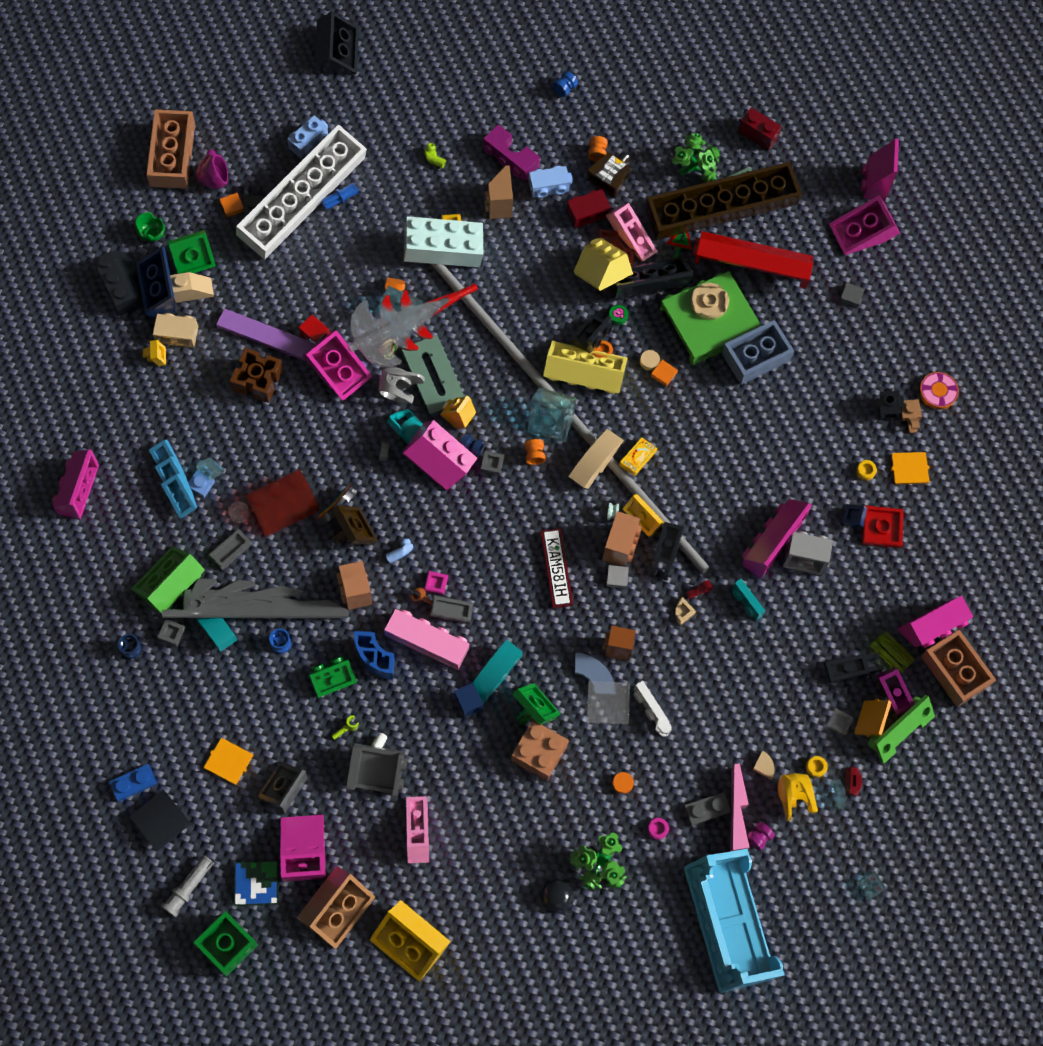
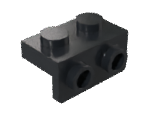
M592 314L571 337V344L590 354L594 348L600 346L602 339L611 333L613 328L611 325L612 317L608 316L605 320H602Z

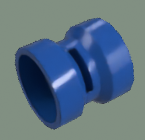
M565 71L561 78L557 79L552 86L558 95L566 97L570 93V89H574L578 85V80L571 72Z
M275 629L271 632L269 641L272 650L277 654L288 652L291 648L288 632L284 629Z

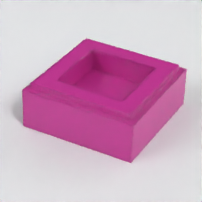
M428 571L424 590L428 593L444 596L448 575Z

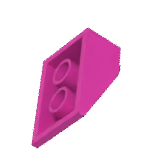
M899 139L892 140L868 156L866 164L863 163L861 174L864 175V180L862 179L861 191H863L864 199H873L879 195L883 201L886 200L898 172Z
M879 195L829 223L845 255L884 243L900 234L891 214Z
M337 330L331 331L302 354L312 369L341 401L345 400L373 377Z

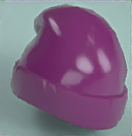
M213 149L208 150L206 157L198 165L196 171L197 179L203 186L209 189H221L228 183L227 165L221 155L216 154Z

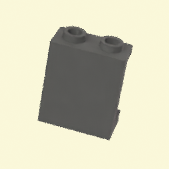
M355 743L352 749L346 789L355 790L357 787L391 793L392 796L397 797L398 792H402L404 786V779H401L402 771H406L408 759L404 758L405 752Z

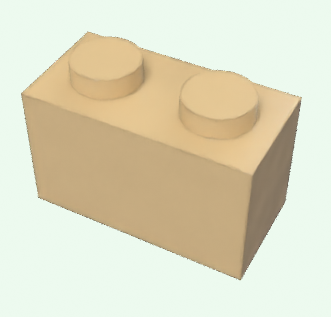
M170 313L157 314L153 332L154 339L158 340L161 344L194 348L198 331L196 318L187 315L183 317L174 316Z

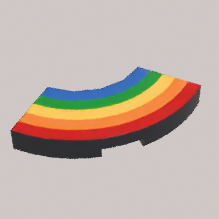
M354 481L341 490L338 496L321 511L316 522L323 526L335 516L332 509L349 502L358 491L359 485Z

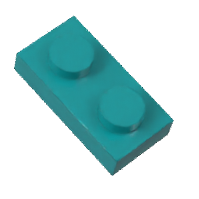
M742 579L736 581L732 588L734 597L738 601L741 600L745 606L746 613L750 617L753 616L757 621L763 616L765 609Z

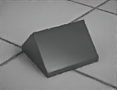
M280 761L257 797L285 814L306 782L307 774L303 769Z

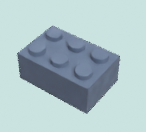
M775 320L725 343L722 350L723 357L740 385L791 361L794 353L792 346Z

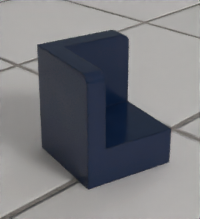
M473 683L454 691V697L464 718L483 710V702Z

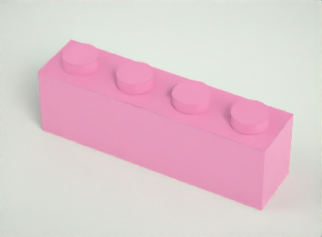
M395 609L384 630L386 637L456 670H459L469 651V643H467L465 638L458 635L454 637L448 634L449 632L442 627L435 628L430 625L429 621L423 618L418 620L412 617L410 612L403 609L401 611Z

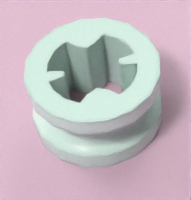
M609 503L607 520L615 519L617 511L619 512V504L612 505V503Z

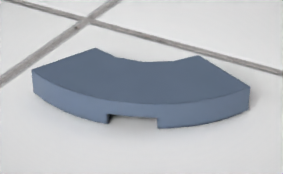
M575 653V675L583 676L589 680L593 686L594 695L615 696V684L608 669L592 656Z

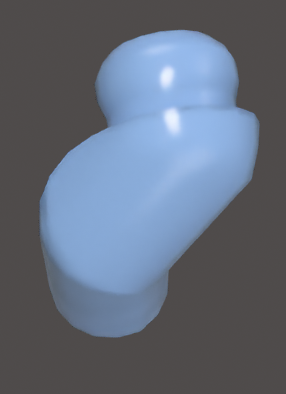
M403 539L400 542V548L386 554L389 563L401 559L412 551L413 544H411L409 539Z

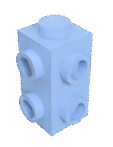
M316 116L306 120L297 131H293L289 135V149L299 158L304 159L328 135V125L322 119L319 120Z
M555 166L545 170L536 169L533 172H529V186L532 198H543L547 195H561L569 192L570 184H572V175L567 172L566 166Z

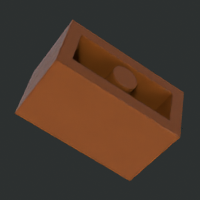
M611 626L610 632L606 631L602 647L603 650H606L605 657L629 661L636 630Z

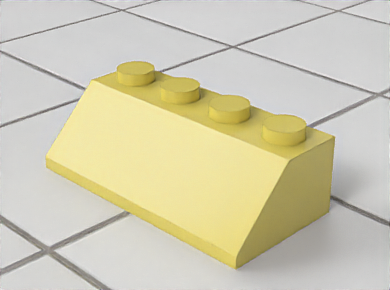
M552 341L543 377H547L552 381H565L570 385H583L588 389H601L610 394L620 393L627 357L594 350L589 354L577 346ZM593 353H596V354H600V355L607 356L608 358H606V357L599 358V357H595V356L592 355V354H593Z

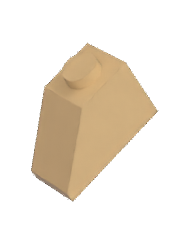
M191 272L170 275L176 303L214 297L211 278Z

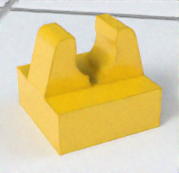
M158 340L150 341V347L143 349V357H147L148 362L164 366L166 365V347Z

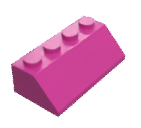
M788 499L785 504L781 502L775 511L777 513L775 518L772 519L770 517L764 528L766 530L764 533L761 534L759 532L753 540V543H755L753 548L750 549L748 547L742 555L744 560L741 566L762 579L788 543L792 533L796 532L803 523L812 505L793 499Z

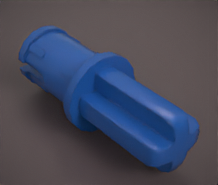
M354 183L341 190L337 189L334 194L321 201L322 205L328 210L339 203L343 204L346 199L358 194V189Z

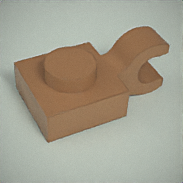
M919 399L904 400V408H900L901 422L907 421L909 433H917V429L920 428L918 420H921L922 413Z

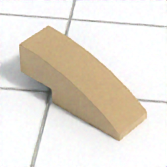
M607 429L589 448L568 477L582 487L589 489L599 472H603L624 440Z

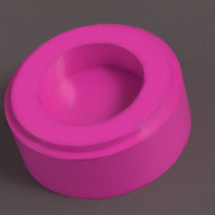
M662 818L652 819L647 826L648 835L654 840L665 838L669 831L668 823Z

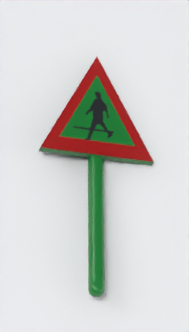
M689 233L673 236L665 244L677 247L674 258H678L681 248L693 251Z

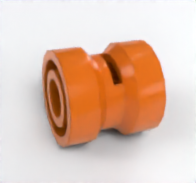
M593 136L589 139L590 149L588 150V158L591 161L598 162L606 155L605 149L608 143L606 138Z
M532 439L524 443L525 451H527V464L538 465L546 461L545 454L543 453V440Z

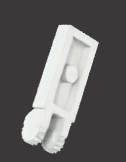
M641 681L634 688V696L639 703H643L645 706L647 717L651 721H655L657 733L662 737H666L671 732L672 726L645 683Z

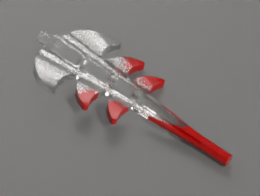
M473 283L457 292L414 306L408 291L405 290L400 300V312L393 308L390 296L386 295L379 309L380 319L372 316L369 311L368 301L365 300L356 307L352 314L350 329L355 342L347 345L350 352L359 349L366 359L381 367L400 365L401 360L394 355L390 344L394 342L396 346L403 350L417 351L419 348L411 340L409 332L412 330L417 336L431 340L433 335L427 330L424 322L460 298L478 290V287Z

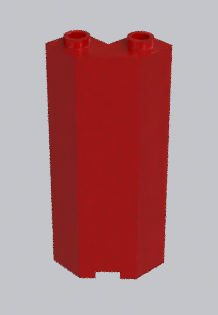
M704 231L701 232L700 238L696 237L692 256L696 257L695 263L697 264L700 258L799 279V287L807 289L813 267L812 255Z

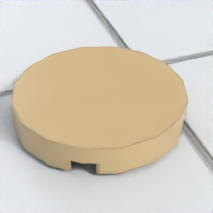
M711 282L703 283L692 292L690 304L697 316L702 319L713 320L723 316L727 311L729 297L728 293L720 285Z

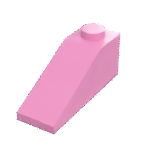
M629 203L618 206L606 215L615 232L641 262L658 252Z
M427 796L406 797L408 863H428Z

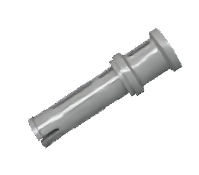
M203 855L182 884L172 890L173 894L166 903H162L160 906L176 918L179 909L185 902L189 901V895L214 862Z

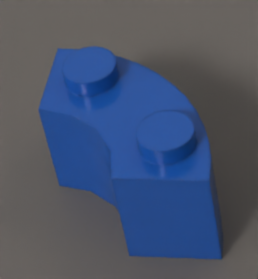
M354 631L355 647L362 664L376 676L393 680L394 653L387 652L378 645L375 632Z

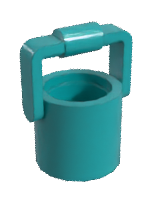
M408 409L393 413L387 420V423L407 444H409L423 424ZM406 416L408 420L400 426L396 420Z

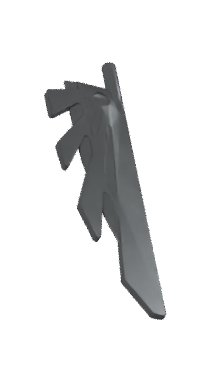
M198 579L193 590H184L183 610H162V618L349 617L347 609L330 600L300 602L285 598L303 595L302 590L277 586L257 592H244L242 590L255 586V582L237 580L220 590H209L217 583V580Z

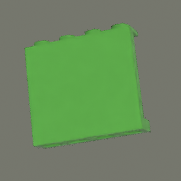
M729 271L718 273L708 281L702 280L692 288H684L676 295L666 296L660 306V310H665L690 353L689 361L692 365L721 353L725 343L761 327L760 322ZM711 282L718 284L728 293V309L718 319H702L691 308L692 292L703 283Z

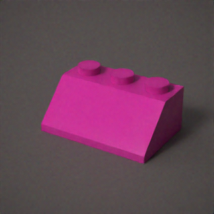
M434 420L424 422L402 452L403 455L444 490L451 488L467 474L477 459L476 456Z
M87 449L73 452L71 458L67 459L65 475L59 481L60 489L58 495L54 496L52 503L57 514L81 519L99 467L92 450Z
M961 595L944 602L897 629L913 646L919 647L923 645L926 648L934 644L935 641L933 639L938 636L942 639L952 634L951 629L955 627L961 629L968 625V620L973 618V615Z

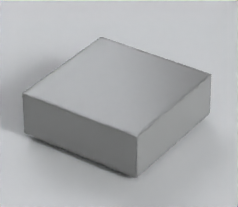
M609 565L607 586L627 588L629 567Z

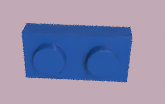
M149 764L109 782L118 802L158 784Z

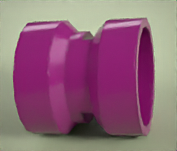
M762 821L755 825L753 832L750 831L747 834L749 844L758 851H761L765 847V843L771 841L775 836L771 828Z

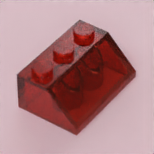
M300 469L246 495L247 503L265 537L320 511Z

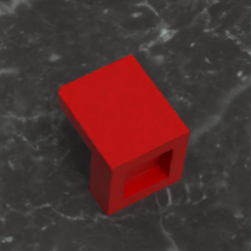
M311 315L299 326V333L303 339L310 338L316 343L323 336L325 337L329 334V328L314 315Z

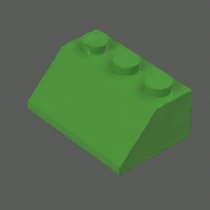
M172 546L131 590L151 608L162 614V610H170L173 603L184 595V590L188 589L193 582H196L201 577L205 569L190 553Z

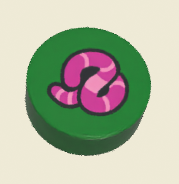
M615 305L610 309L609 316L612 317V323L622 325L627 321L628 310L624 306Z

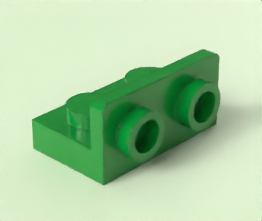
M342 656L331 659L329 664L323 666L321 663L311 667V671L308 674L318 698L357 683L347 657L342 658Z

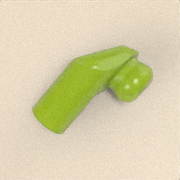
M428 143L424 149L426 160L443 169L446 160L437 156L435 144Z

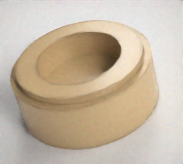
M653 350L643 352L640 358V364L645 370H654L660 361L658 353Z

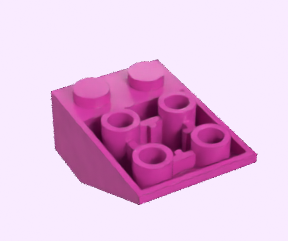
M324 815L281 818L280 860L283 882L326 879Z

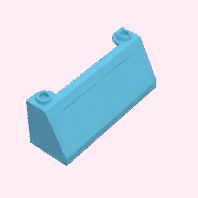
M748 849L707 855L684 866L719 993L770 981L785 975L782 962L776 956H770L746 876L752 865Z

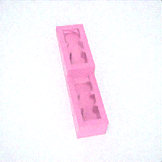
M740 763L734 764L731 772L730 852L749 849L741 809H746L749 804Z

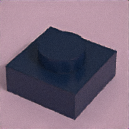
M846 504L842 523L845 526L863 527L867 507L864 505Z

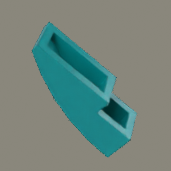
M195 618L220 652L237 641L235 634L223 618Z
M507 639L473 682L483 704L522 657L523 652Z

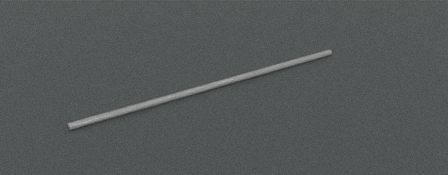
M431 264L455 292L464 288L445 265ZM470 294L462 297L463 302L584 440L592 446L597 438L474 298ZM612 457L607 466L633 495L638 494L663 522L671 523ZM682 536L679 548L701 573L706 572L709 566Z

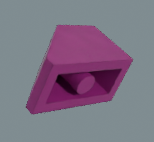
M895 666L876 675L887 699L892 702L891 706L896 715L909 710L915 705L899 670Z

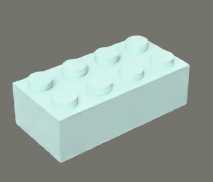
M407 216L404 229V261L480 267L483 257V223Z

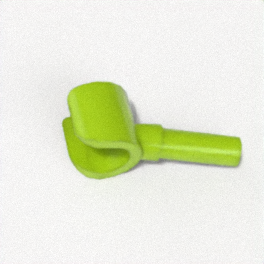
M349 716L346 725L332 735L334 740L348 730L355 731L358 728L359 722L356 725L349 724L355 716Z

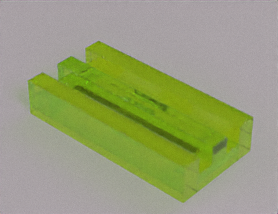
M887 631L870 645L877 653H880V656L891 667L895 666L900 674L915 660ZM884 638H885L906 660H904V659L884 640ZM881 643L903 666L901 667L878 644Z

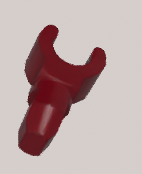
M706 580L690 590L686 595L689 599L695 598L700 594L711 591L713 588L710 581Z

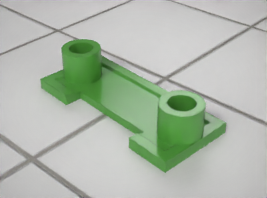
M924 695L922 698L914 697L912 700L915 705L882 735H873L870 738L868 745L878 753L883 764L896 753L895 747L918 726L923 728L935 717L929 696Z

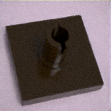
M338 505L332 509L341 526V529L333 534L337 543L342 544L348 539L350 544L373 545L378 541L360 507Z

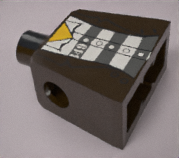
M621 152L618 157L607 153L588 169L587 181L616 199L628 178L630 166L627 162L630 160V157L625 152Z

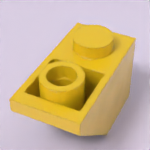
M463 396L446 401L443 405L444 410L440 415L458 430L466 428L476 414L470 397Z

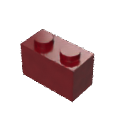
M751 107L741 119L738 132L769 151L779 138L782 126Z
M601 189L590 191L580 197L575 196L567 201L566 210L576 229L607 218L606 215L610 213L611 207Z

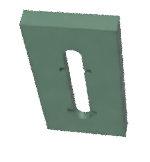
M438 335L433 336L431 340L424 339L414 343L419 348L417 351L403 350L405 347L401 348L410 372L420 374L425 378L424 384H416L430 417L442 413L444 410L443 405L449 399L464 396ZM425 353L429 355L445 391L444 396H440L437 393L422 359V355Z

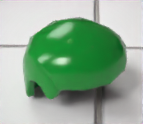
M151 212L141 213L136 217L135 229L139 238L147 242H156L164 236L165 226L160 217H154Z

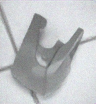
M386 367L382 369L379 378L378 392L392 401L412 404L414 396L412 394H404L403 390L413 384H424L425 378L420 374L407 372L398 367Z

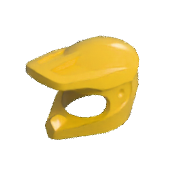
M799 773L782 774L778 781V794L782 801L787 822L791 821L792 808H796V800L804 801L808 806L807 810L809 813L818 812L809 776Z

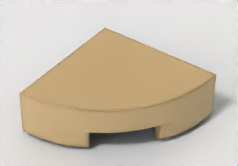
M683 597L678 601L675 609L676 620L681 626L696 613Z
M762 751L753 771L771 780L774 775V764L771 757Z

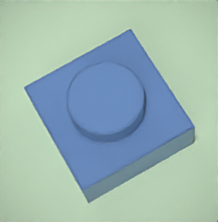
M197 470L188 483L191 491L205 498L215 480Z

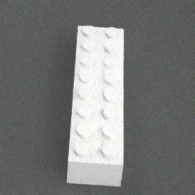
M337 125L236 226V235L265 260L321 201L365 159L367 149L340 125Z

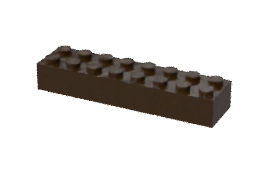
M786 162L647 198L645 209L655 238L660 240L798 205L802 193L791 163Z

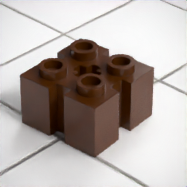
M244 348L239 359L241 369L235 368L230 379L232 391L246 396L248 392H252L255 399L269 403L275 390L273 382L278 383L283 372L282 360L266 355V358L263 359L260 357L259 352Z

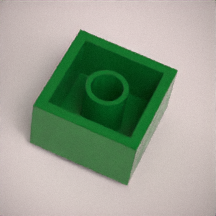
M226 911L193 942L226 977L258 946L256 941Z

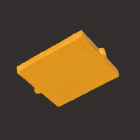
M926 452L891 454L893 466L891 471H893L895 485L929 484L928 469L930 467L927 465Z
M879 699L864 701L854 734L870 737V735H882L892 702Z
M221 738L214 751L210 752L211 756L204 769L236 785L243 772L247 771L246 767L251 761L253 754Z

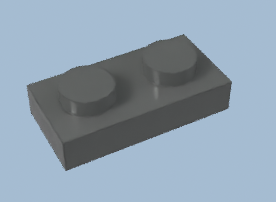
M724 792L684 806L691 826L731 813Z

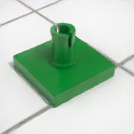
M205 230L167 241L178 274L196 273L216 266Z
M535 683L518 688L512 694L524 707L516 715L517 721L520 718L522 719L519 722L521 725L525 726L533 718L540 726L555 720L561 714Z

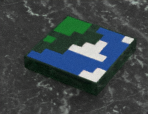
M278 861L235 862L234 906L278 905Z

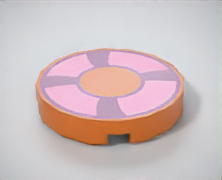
M934 372L925 376L919 387L921 400L932 409H947L952 406L959 392L956 381L948 374L942 372Z

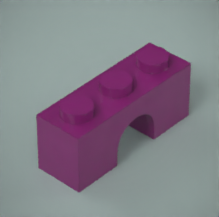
M498 124L483 138V149L488 155L494 156L502 166H510L514 176L526 181L529 178V172H533L540 167V157L527 146L520 152H511L508 148L512 145V134Z

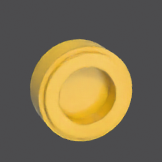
M870 460L861 461L856 468L857 476L864 481L873 479L877 472L876 465Z
M813 756L806 763V771L813 778L822 777L828 768L827 762L820 756Z

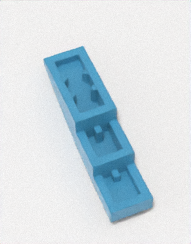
M163 440L149 449V452L157 464L155 468L163 481L161 485L179 518H183L197 509V505L177 456L169 441Z

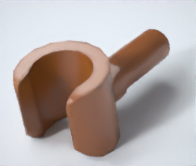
M423 588L415 589L419 596L415 593L410 595L413 601L422 600L430 606L432 604V600L426 596V591Z

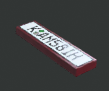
M561 528L541 531L553 609L573 606Z

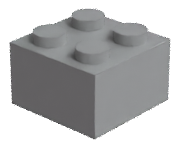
M804 531L793 532L786 545L783 567L823 575L830 562L833 540L822 535H808Z

